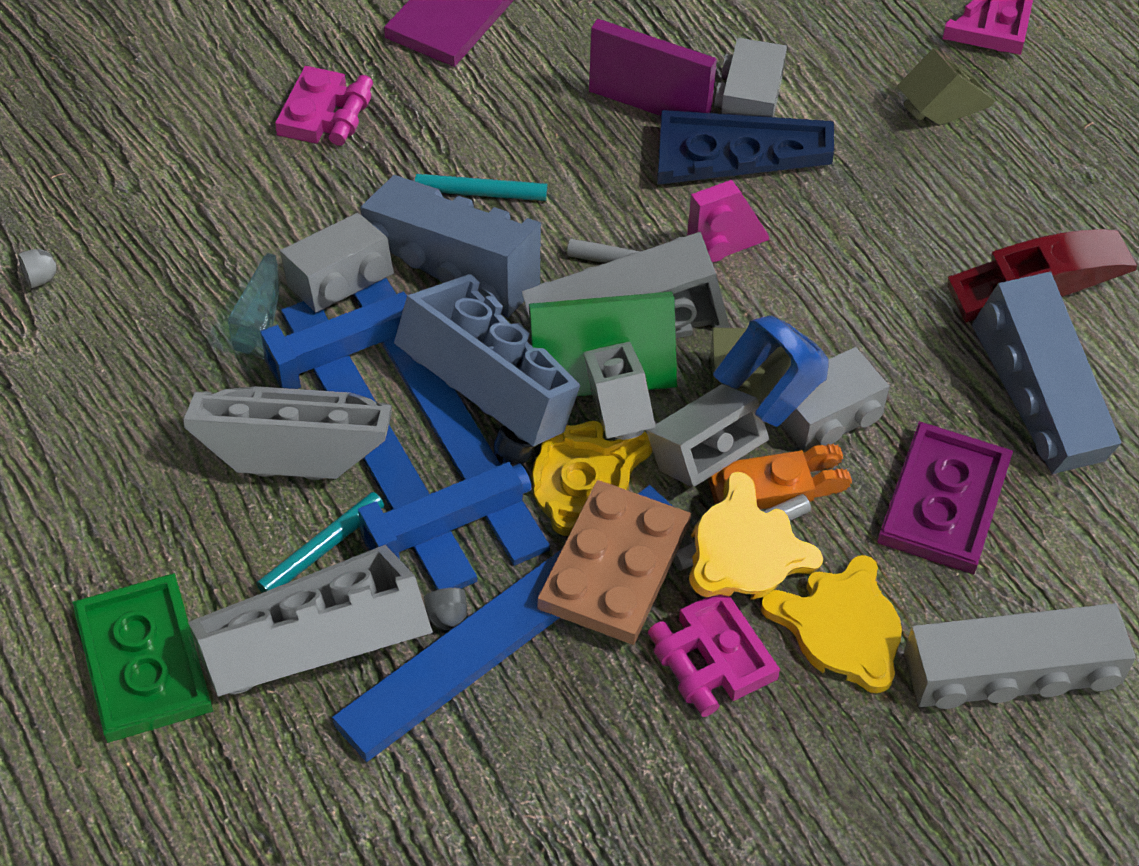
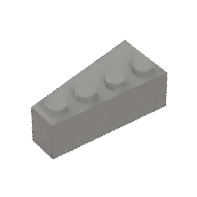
M701 232L686 237H679L671 242L641 252H634L626 257L596 267H589L581 272L554 281L544 282L536 287L522 291L528 315L530 303L672 291L675 302L676 338L691 336L692 328L712 325L713 328H730L717 275Z
M386 545L188 622L207 677L217 696L243 693L255 685L433 633L415 575Z

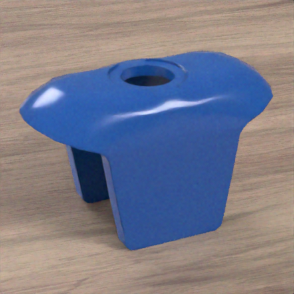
M771 315L749 321L746 331L715 370L713 376L721 383L737 389L778 347L782 346L791 359V365L755 412V415L762 421L778 427L821 383L827 380L829 359L822 349L806 335L785 321Z

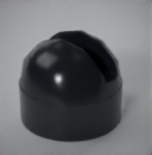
M505 425L501 426L494 442L496 458L503 461V463L510 462L512 466L526 463L534 447L528 442L519 439Z

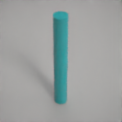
M416 174L415 182L439 189L441 193L547 201L548 183Z
M375 492L369 493L257 581L256 585L260 592H266L292 581L360 527L358 508L377 501L380 508L383 509L384 503Z

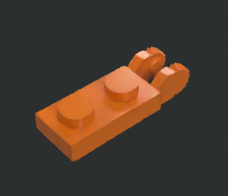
M834 443L832 445L813 446L804 453L803 450L737 460L707 478L716 505L723 501L724 484L730 475L734 472L747 474L755 484L756 502L759 509L772 508L801 494H804L809 502L814 501L815 497L842 493V491L851 487L850 484H852V479L847 469L823 470L838 466L842 462L841 460L844 459L841 448L838 445H834ZM821 471L814 477H811L810 472Z

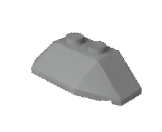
M256 386L225 389L214 394L204 391L194 393L184 417V428L237 473H252L262 477L274 475L299 476L310 480H320L323 478L337 479L385 441L392 415V405L376 403L370 398L350 392Z

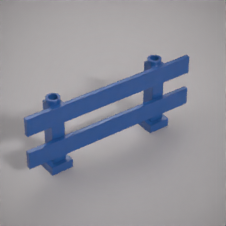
M387 278L352 294L360 307L356 310L328 320L323 309L315 312L303 301L281 309L282 316L292 334L284 336L278 325L260 331L265 361L280 388H301L299 374L312 369L324 391L350 392L370 398L375 401L374 397L349 355L381 343L463 480L429 494L389 425L385 441L362 458L391 508L390 511L383 513L377 501L358 508L361 537L369 551L386 545L400 559L399 552L412 547L436 590L443 588L462 589L478 582L476 573L451 530L482 517L486 518L514 566L550 551V544L523 502V494L531 491V482L525 468L520 463L514 466L510 462L501 465L455 389L449 387L443 379L424 365L414 361L408 353L394 344L407 295L404 291L396 294Z

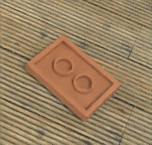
M597 480L538 597L537 609L635 645L690 525L691 513Z

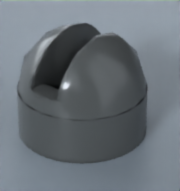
M443 588L432 591L424 596L427 616L436 628L445 631L453 629L463 622L467 616L465 590L461 588Z

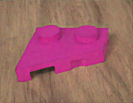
M972 0L965 6L964 14L956 21L950 19L946 22L942 39L1021 55L1033 0Z
M732 180L691 194L687 236L701 232L712 262L720 261L730 254L769 240L768 233Z

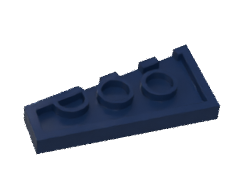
M662 110L657 185L830 165L833 162L834 121Z

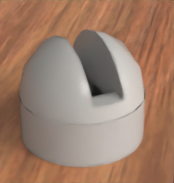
M31 249L18 253L22 272L31 289L44 285L56 274V263L49 252L42 249Z

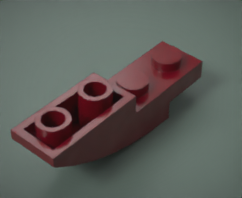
M1079 230L1039 237L992 251L991 262L949 276L947 287L966 323L976 319L998 283L1051 272L1060 295L1063 297L1136 271L1137 264L1118 230Z

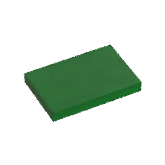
M672 291L529 304L531 346L533 348H544L580 384L577 396L592 395L583 352L629 341L645 372L648 390L677 387L675 302Z
M175 573L72 602L107 743L213 712Z

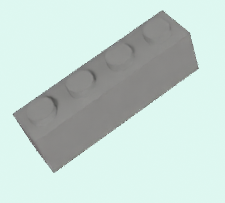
M1117 603L912 626L904 649V656L918 707L937 706L941 709H951L965 702L979 700L1003 703L1017 696L1039 693L1044 697H1054L1074 689L1110 690L1123 684L1136 659Z

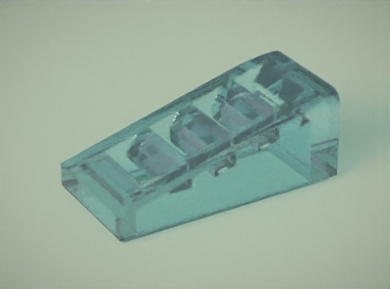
M267 253L266 256L264 255L228 318L233 349L259 358H265L260 331L273 326L280 291L276 255Z

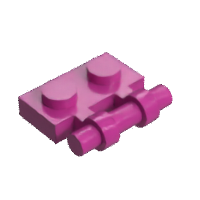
M304 66L275 122L277 135L318 144L323 132L329 133V140L333 144L343 145L347 137L355 133L359 124L358 114L361 110H365L371 100L372 79L366 75H359L355 83L346 87L345 74ZM336 106L343 107L342 109H339L335 113H333Z
M719 594L706 597L680 609L679 621L684 629L674 634L664 621L654 624L648 630L650 638L656 645L654 648L655 655L663 666L671 668L680 682L678 690L686 703H693L702 717L713 714L720 706L711 692L716 687L722 685L731 700L735 701L778 680L780 668L730 596ZM697 648L708 663V666L698 671L687 656L688 652Z

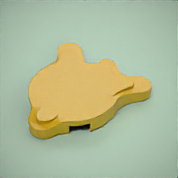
M588 421L578 425H566L564 433L540 443V453L533 465L531 486L538 506L551 519L554 531L563 536L570 535L597 480L629 491V478L633 469L646 460L653 452L646 432L632 439L608 441L603 438L604 429L602 424L598 421Z
M734 472L724 484L723 501L712 506L701 517L691 534L692 538L695 537L696 552L692 556L693 568L689 575V581L694 591L704 597H712L719 594L731 596L735 591L743 594H752L750 598L752 600L764 597L772 592L788 575L816 572L823 563V556L816 546L801 541L794 536L789 518L784 511L780 509H773L768 513L761 511L757 507L753 480L745 473Z
M859 555L853 558L846 570L840 574L826 572L811 573L807 581V590L810 594L808 597H801L780 590H773L763 597L761 604L762 614L767 619L788 628L796 637L801 652L810 664L824 673L825 668L836 673L847 675L846 681L857 683L870 693L884 692L892 685L895 675L893 660L901 642L902 627L900 617L894 606L878 588L876 581L878 566L872 557Z

